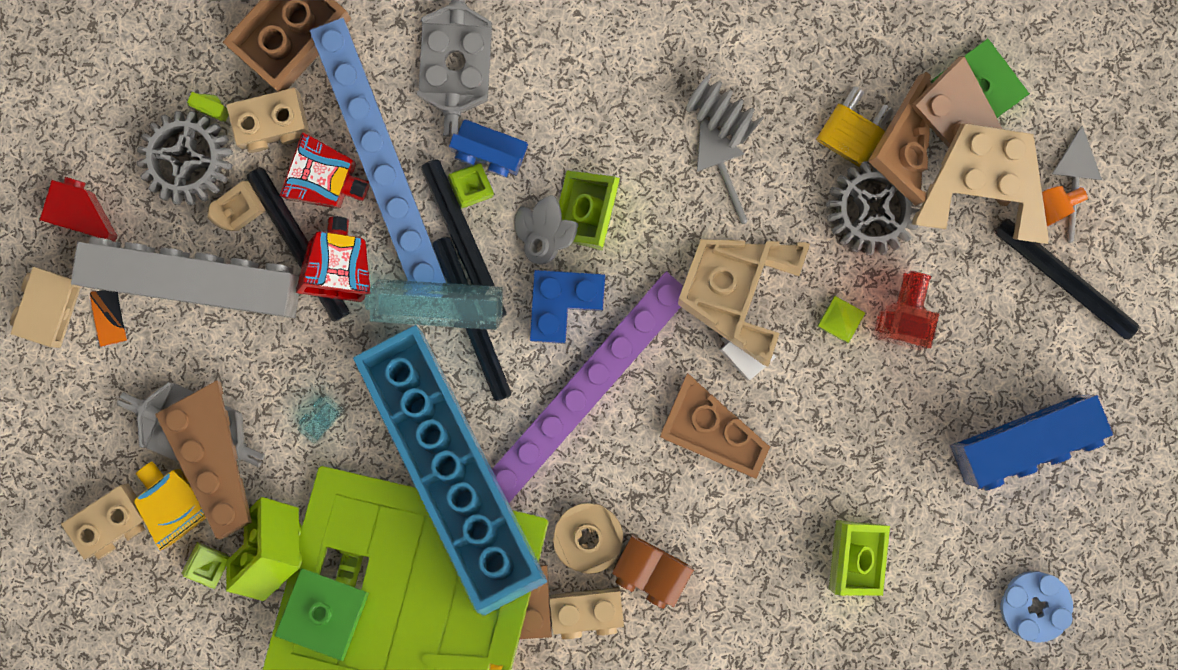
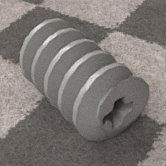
M709 73L688 99L686 111L690 113L699 108L697 120L700 122L710 117L707 128L711 131L721 126L718 138L724 139L731 134L732 138L729 147L734 148L745 142L764 117L762 116L752 121L755 109L752 107L742 112L741 108L744 100L741 98L731 103L733 91L730 89L721 95L719 91L722 82L718 81L710 86L708 83L712 73Z

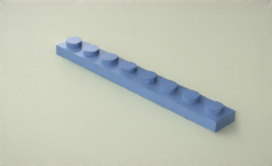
M341 18L311 29L310 33L413 295L446 284L443 271L345 19Z

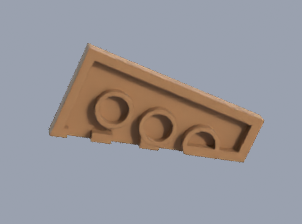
M959 56L911 105L948 148L961 124L1002 129L965 56ZM995 199L1000 206H1007L1011 202Z
M216 380L155 415L216 539L221 540L249 525L252 521L243 480L240 478L237 465L238 457L230 433V420L228 411L225 410L222 384Z

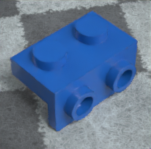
M463 120L458 135L453 134L449 148L453 153H456L455 159L469 165H474L475 161L488 165L487 171L507 178L508 173L515 176L518 175L528 143L469 120Z

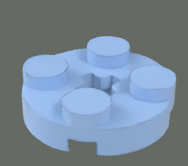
M1029 571L1016 576L1007 585L1008 588L1005 590L1000 603L1001 615L1006 626L1022 639L1036 643L1047 642L1061 635L1072 624V597L1068 588L1057 577L1039 571ZM1034 597H1037L1040 602L1045 601L1046 607L1042 609V614L1039 616L1035 612L1029 613L1028 607L1032 605Z

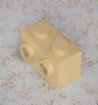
M295 87L226 104L236 146L242 150L247 149L248 153L264 151L268 149V143L280 140L283 145L299 142L302 133H310L301 95Z
M33 267L31 273L28 272L23 279L21 291L24 294L20 306H16L12 312L10 325L13 327L10 334L48 347L61 348L81 286L72 285V278Z
M129 483L118 486L61 524L84 560L93 556L100 560L116 549L113 543L125 536L126 540L129 541L146 530L143 526L145 522L134 503L137 495Z
M620 587L550 595L553 635L561 634V639L580 638L583 631L596 630V635L599 636L618 633L617 628L624 627Z

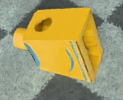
M151 461L135 473L147 490L135 498L134 503L160 551L170 547L206 519L181 469L172 470L164 476L155 463Z

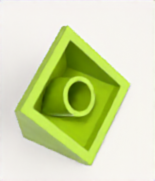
M566 171L559 205L562 220L578 223L573 244L603 251L620 178Z
M836 520L829 590L832 593L840 596H883L890 526Z

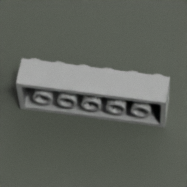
M90 237L89 243L77 242L71 279L72 285L296 319L299 299L296 287L299 276L294 275L293 268L266 263V269H259V263L239 258H231L230 264L224 263V258L197 252L195 259L189 258L190 253L164 247L160 248V254L155 253V248L147 247V245L125 242V247L120 248L121 243L96 237Z

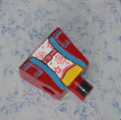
M302 133L280 196L290 201L340 209L345 195L364 201L370 183L369 181L352 176L356 162L308 134Z
M340 216L329 217L327 232L319 231L312 236L307 246L296 293L354 302H362L370 294L366 241L360 237L348 236L349 219Z

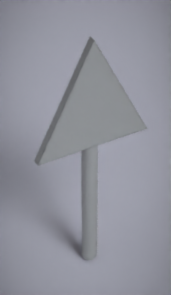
M704 119L700 123L697 172L718 165L740 222L746 224V215L724 164L725 161L745 153L737 146L734 148L729 147L730 140L727 137L724 139L718 138L720 131L717 128L710 131L707 128L709 121Z
M1083 125L1079 128L1052 175L1073 177L1071 191L1079 188L1080 178L1102 180ZM1077 204L1073 206L1075 212L1069 215L1067 242L1069 243L1074 241Z

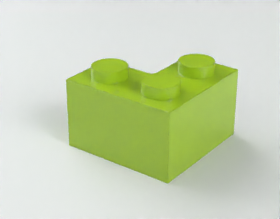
M260 497L249 508L252 523L244 527V544L226 561V592L265 601L293 573L299 570L302 562V554L299 552V536L302 527L301 523H299L298 507Z

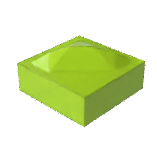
M191 92L187 101L188 106L216 120L226 122L229 115L228 110L222 105L216 95Z
M481 163L448 175L449 182L461 209L494 196L493 189Z
M833 296L817 327L845 343H849L866 312L837 296Z
M197 542L181 574L185 578L215 589L226 568V561L230 557L223 552Z

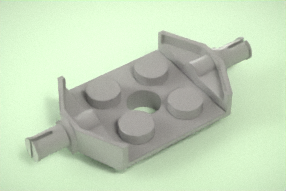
M451 0L448 6L421 18L422 40L419 91H417V95L443 112V116H445L443 136L450 137L451 123V136L453 137V134L458 135V117H461V113L488 101L492 22L468 8L465 0ZM454 52L463 54L466 59L464 67L457 71L450 70L446 66L447 57Z
M167 382L150 397L143 400L122 392L119 398L123 400H118L117 406L136 413L139 447L148 448L178 462L155 414L194 392L173 382ZM225 406V410L228 411L229 428L233 445L236 448L237 460H243L259 468L262 463L260 460L264 459L265 454L246 447L247 444L244 443L242 413Z

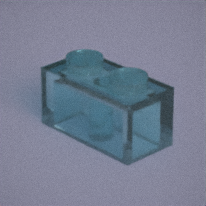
M329 396L320 397L313 404L315 408L310 415L306 413L299 421L301 426L297 430L314 444L318 443L345 411L344 408Z

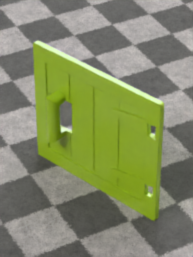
M320 466L316 474L299 536V552L302 554V562L299 570L287 579L263 670H490L491 664L502 666V670H512L531 591L485 616L478 613L417 488ZM513 511L539 563L548 520L543 517ZM327 548L336 549L342 553L335 581L352 587L356 586L363 557H369L361 590L368 592L369 595L344 661L275 636L301 568L320 575Z

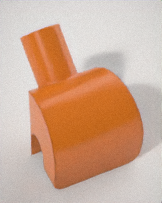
M1063 186L1053 187L1042 192L1047 226L1074 213L1073 206L1088 199L1083 187L1067 194Z

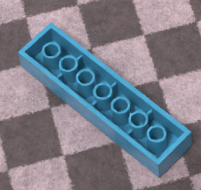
M414 325L353 357L476 611L485 616L547 583L548 581L422 331Z

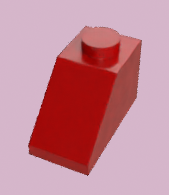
M65 177L63 183L51 180L40 221L116 242L117 234L95 193L84 189L85 182Z

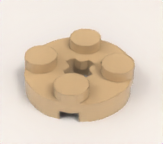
M581 503L574 505L566 510L556 523L553 537L554 549L561 562L569 568L586 574L599 573L609 568L621 552L623 544L621 524L613 512L600 504ZM588 528L590 532H597L599 537L594 539V547L589 548L586 543H579L578 539L583 536V529Z

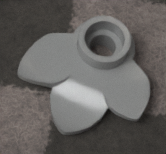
M553 195L540 200L533 208V211L521 206L516 213V234L525 243L524 251L526 257L535 264L543 265L549 263L556 257L558 250L567 248L572 244L577 233L578 223L562 220L559 202ZM542 241V249L537 252V245Z

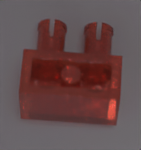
M909 271V274L903 273V281L897 303L886 306L885 312L880 311L875 325V331L880 332L878 340L916 350L931 349L939 318V313L927 311V308L924 307L929 282L932 278L931 275L916 271Z

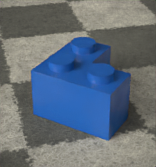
M534 270L530 341L566 344L568 309L603 312L605 274Z

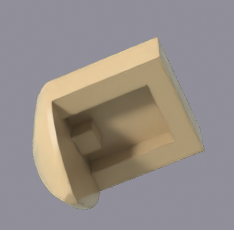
M241 181L216 201L211 202L207 213L208 219L217 227L226 231H239L266 210L249 181Z

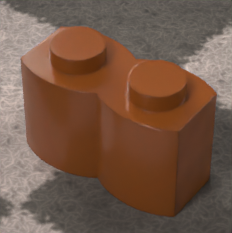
M632 534L612 574L617 577L615 583L631 592H634L635 588L641 589L648 593L646 600L665 609L667 604L675 607L694 571V567Z

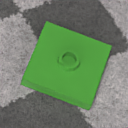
M986 39L965 55L997 118L1030 94L989 39ZM940 73L930 82L933 83L942 73Z
M301 568L275 636L344 661L369 593Z

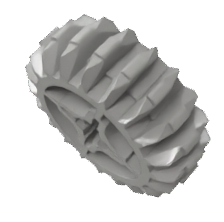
M175 111L174 122L166 114L162 115L161 120L164 126L160 127L152 122L150 128L155 132L154 135L151 137L144 133L141 137L144 141L148 142V146L137 148L138 153L146 155V159L137 161V166L148 168L140 176L143 181L153 180L148 189L153 193L161 189L159 198L167 201L172 195L173 204L180 205L185 196L187 204L194 205L196 193L202 201H207V188L217 194L220 189L214 182L217 179L224 183L228 181V178L220 172L222 168L226 170L232 169V164L223 161V158L233 155V151L230 148H221L227 144L229 138L226 135L217 136L220 133L221 127L217 123L209 127L210 118L206 115H203L198 120L197 113L189 111L185 120L181 111ZM184 131L183 135H179L178 142L173 147H162L172 135ZM195 132L201 133L207 140L211 150V157L197 152V141L194 140ZM188 153L197 160L181 163L172 156L179 157V155ZM159 159L171 162L173 166L172 175L175 176L174 185L169 183L163 176L159 166ZM208 168L202 178L195 183L186 185V181H190V177L196 169Z
M862 162L860 166L861 174L854 167H850L847 170L850 180L842 175L836 179L843 189L832 187L829 191L832 196L838 198V201L830 200L826 202L827 208L837 209V213L827 216V221L833 222L838 220L840 225L832 229V233L835 235L844 230L847 235L841 239L840 243L846 245L851 239L855 240L852 246V251L855 253L859 252L862 245L865 244L867 256L873 255L875 245H877L880 255H885L888 251L887 242L893 250H898L900 242L897 237L905 242L911 239L910 234L905 228L910 230L918 228L919 225H913L910 217H914L915 213L919 212L920 209L912 208L911 204L913 203L874 166L873 172H871L869 164ZM865 181H878L887 186L879 194L874 195L865 189L862 191L856 185ZM894 193L897 195L901 207L898 222L894 220L895 216L889 209V201L894 196ZM849 195L854 198L853 201L859 208V215L853 224L848 218L846 209ZM884 196L878 207V212L881 214L880 217L876 213L863 221L870 209V206L867 204L868 200L872 204ZM875 222L882 227L886 226L891 233L881 237L865 235L860 231L869 223Z

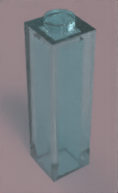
M378 279L370 287V294L365 295V308L370 310V322L496 330L502 322L503 287Z

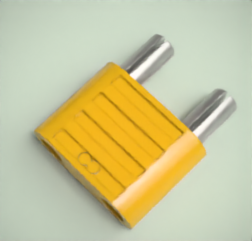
M853 87L843 105L837 104L816 140L860 167L862 162H868L885 131L883 128L892 115L893 109L889 108L881 123L877 126L888 105L882 106L873 122L853 111L864 94L862 89H860L850 107H847L859 88Z

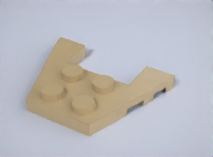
M961 124L941 162L942 167L933 184H930L927 190L926 200L923 202L919 212H916L913 217L912 224L947 229L952 194H966L1018 202L1013 239L1048 244L1049 237L1034 134Z
M701 239L679 296L678 305L761 364L769 367L780 333L747 323L745 319L764 266L800 276L810 244L797 242L796 245H780L778 241H767L766 244H745V241Z

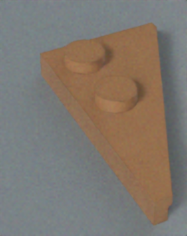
M928 72L916 78L868 160L915 206L923 203L927 192L921 190L922 172L928 170L927 148L929 147L930 127L911 105L931 85V75Z

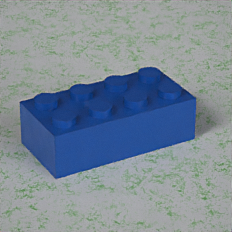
M1077 395L954 443L950 447L964 483L977 487V489L984 488L985 491H989L1004 485L1005 481L1003 478L1017 475L1018 478H1022L1037 472V465L1050 462L1051 465H1055L1072 458L1070 454L1072 451L1083 449L1084 452L1100 448L1105 445L1103 439L1113 436V432L1098 395Z

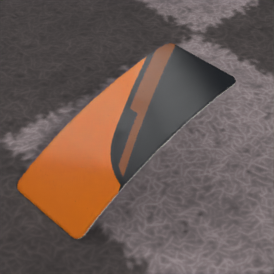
M105 290L90 292L100 347L127 341L118 292Z

